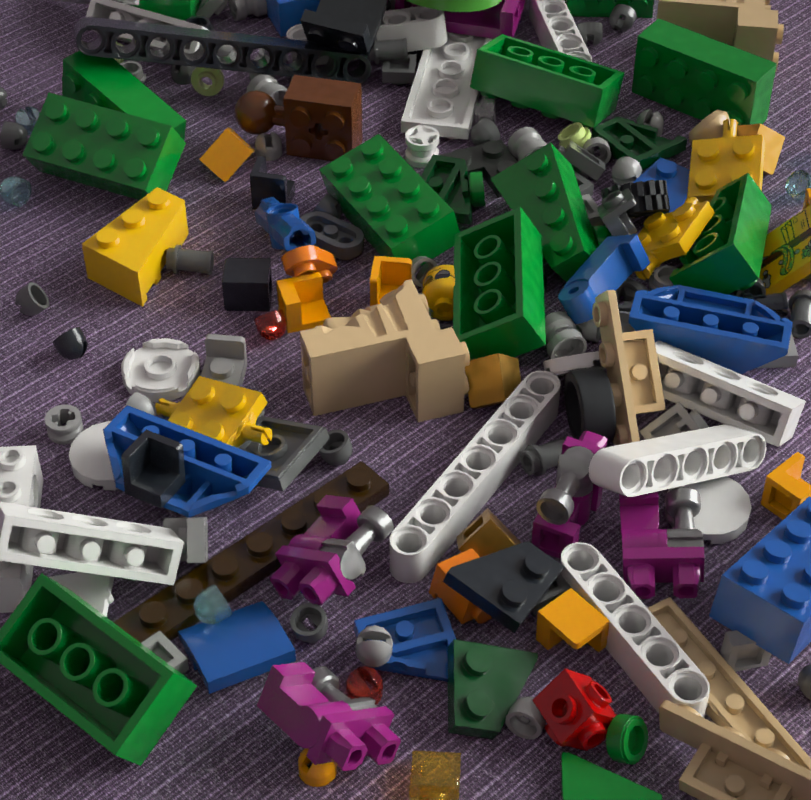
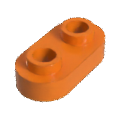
M314 245L292 249L281 257L285 273L295 278L319 272L324 284L332 280V274L338 270L334 255Z

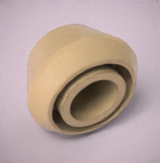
M716 110L705 117L689 132V143L692 145V140L722 137L723 121L728 119L730 124L728 113Z

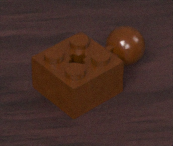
M294 75L283 97L284 106H277L269 94L257 90L243 94L235 105L234 115L236 122L243 131L249 134L259 135L266 133L274 125L285 126L286 153L290 156L334 161L361 145L363 140L361 83Z

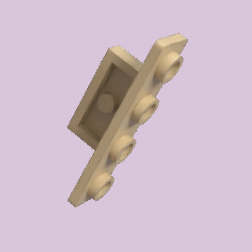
M607 290L595 297L592 315L596 327H600L602 343L599 345L600 363L606 368L613 391L616 411V433L613 444L616 446L640 441L636 415L661 412L666 410L653 329L622 333L616 291Z
M664 700L660 705V730L698 749L679 779V790L699 800H789L791 796L798 800H811V770L791 761L782 751L770 747L764 748L746 739L741 732L733 727H721L703 718L690 706L684 704L676 705L668 700Z

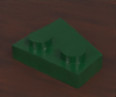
M619 116L592 128L591 138L601 137L607 141L610 146L611 155L618 160L621 157H631L639 162L642 170L652 166L660 157L668 159L685 151L687 139L683 136L677 135L674 140L657 136L658 128L639 125L632 120Z
M433 154L421 177L454 210L457 223L471 225L473 218L465 159Z
M453 639L447 647L448 733L493 740L501 731L511 706L517 700L537 662L538 653Z

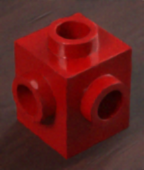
M566 668L533 699L534 704L547 722L545 725L547 734L555 743L562 747L569 746L588 751L600 745L606 739L611 721L617 716L609 705L612 702V698L602 685L592 680L590 676Z

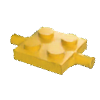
M726 119L723 121L722 137L692 140L687 198L695 197L700 203L705 201L710 203L719 188L746 173H749L762 191L765 151L763 135L736 136L738 122L735 119H730L729 124V120Z
M690 197L675 211L666 214L657 212L644 221V227L638 234V237L651 263L643 271H635L638 278L642 280L649 279L655 268L659 267L661 263L687 254L715 213L708 201L700 203L697 198Z
M199 376L181 402L176 403L161 398L158 400L159 403L156 402L155 404L156 414L169 417V422L239 448L248 440L268 445V440L271 441L272 430L270 428L256 425L258 416L268 403L262 392Z

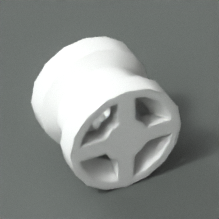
M426 125L414 126L407 130L405 133V143L408 147L405 150V160L413 167L426 168L432 155H439V149L437 148L439 132L435 128Z

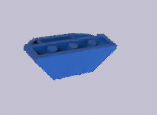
M682 285L660 287L648 292L646 290L636 291L628 323L635 331L653 329L655 342L660 340L739 374L746 373L787 355L793 325L792 321L787 318H781L773 310L756 300Z
M128 405L103 429L115 486L122 491H125L122 454L146 429L183 445L186 482L163 507L188 518L214 510L249 494L271 468L270 460Z

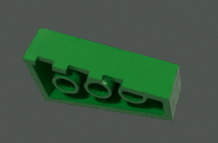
M80 50L63 59L62 96L171 125L182 139H185L186 120L115 59L85 55Z
M550 142L490 179L511 210L518 207L523 209L542 235V254L550 267L562 279L568 282L598 248L572 164Z
M749 173L716 191L710 202L715 213L696 239L692 250L689 249L686 255L680 257L681 262L684 264L683 267L672 271L669 279L674 285L730 294L738 289L740 291L746 290L757 282L760 276L772 205Z

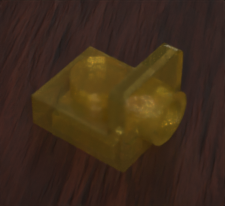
M412 751L409 800H459L461 753Z

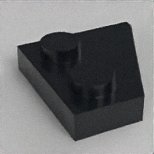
M529 541L451 567L443 582L515 633L560 576L564 566Z

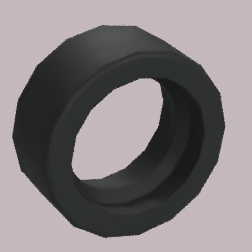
M600 366L570 370L565 378L564 396L567 420L572 437L579 440L583 431H590L605 436L608 439L607 444L613 442L616 433V411L613 391L605 370Z

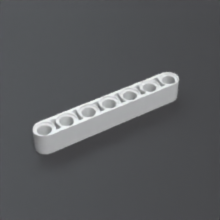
M535 371L527 375L392 531L390 535V573L396 580L403 583L421 581L520 463L521 452L525 451L528 445L535 444L558 415L561 386L560 380L555 374L548 371Z

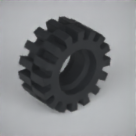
M666 180L625 183L624 185H615L601 190L603 200L608 194L616 190L622 192L629 188L637 203L626 211L629 218L651 216L657 212H667L670 210Z

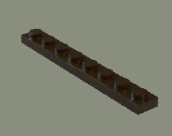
M360 461L206 563L183 576L174 585L163 589L113 623L140 643L158 631H161L172 641L178 637V631L196 625L278 570L282 565L275 553L283 545L288 546L296 535L304 534L321 516L316 505L325 495L353 498L359 511L362 513L367 506L375 505L389 495V483L363 461Z

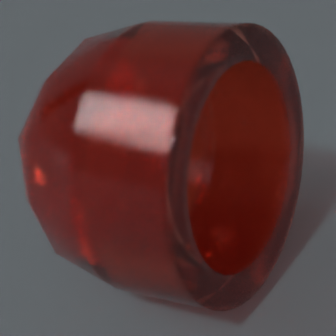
M283 309L271 311L254 318L259 334L266 340H276L286 332L287 320Z
M360 666L353 670L346 680V696L350 699L370 697L376 700L375 705L378 704L383 697V680L378 671L369 666ZM365 681H368L374 688L370 690Z

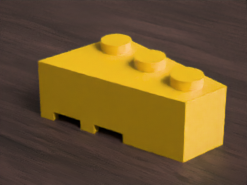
M157 187L83 242L82 249L87 278L143 307L147 301L149 289L153 284H158L161 279V271L166 264L168 248H175L177 244L182 246L189 235L185 200Z

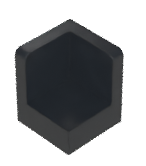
M258 155L250 173L252 209L256 210L260 206L262 199L274 197L280 203H291L295 194V181L287 180L284 175L267 173L266 156Z
M271 258L225 259L222 290L224 309L226 311L270 312L273 290Z
M146 429L122 454L125 494L162 509L186 482L183 445L177 441Z

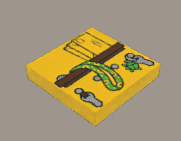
M811 205L767 234L759 276L764 283L766 295L783 292L811 274Z

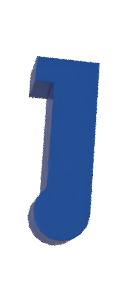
M638 235L608 236L564 285V288L558 294V299L574 324H581L593 319L592 307L596 296L607 290L616 291L634 271H643L651 263Z

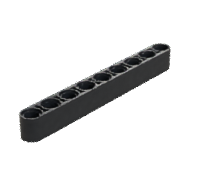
M83 17L76 22L73 29L78 49L85 55L286 77L300 75L355 83L366 81L372 71L371 63L365 55L311 41L97 17ZM87 30H95L99 33V36L94 42L87 43L81 40L82 34ZM127 33L133 36L132 42L127 46L116 44V39L121 34ZM162 37L167 40L166 45L160 50L150 48V44L155 38ZM197 41L200 43L199 49L196 52H184V47L188 42ZM231 45L233 47L232 52L228 56H217L218 49L221 46ZM258 48L265 49L264 56L261 59H250L251 53ZM296 52L297 57L294 62L290 64L283 63L284 56L287 53ZM329 56L325 66L315 67L316 60L319 57ZM360 59V64L355 70H347L350 61Z

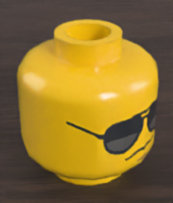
M454 265L436 266L429 270L423 279L422 294L427 299L429 315L438 320H453Z

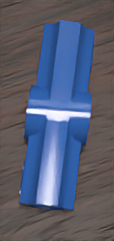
M274 197L262 199L260 206L254 210L256 222L270 235L272 248L290 251L301 246L316 244L315 232L300 218L298 205L280 203Z

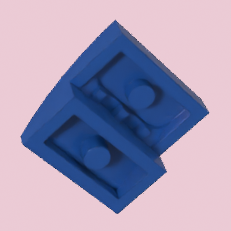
M263 601L178 631L179 639L193 669H198L209 694L269 672L272 665L289 664L296 661L295 648L273 612Z

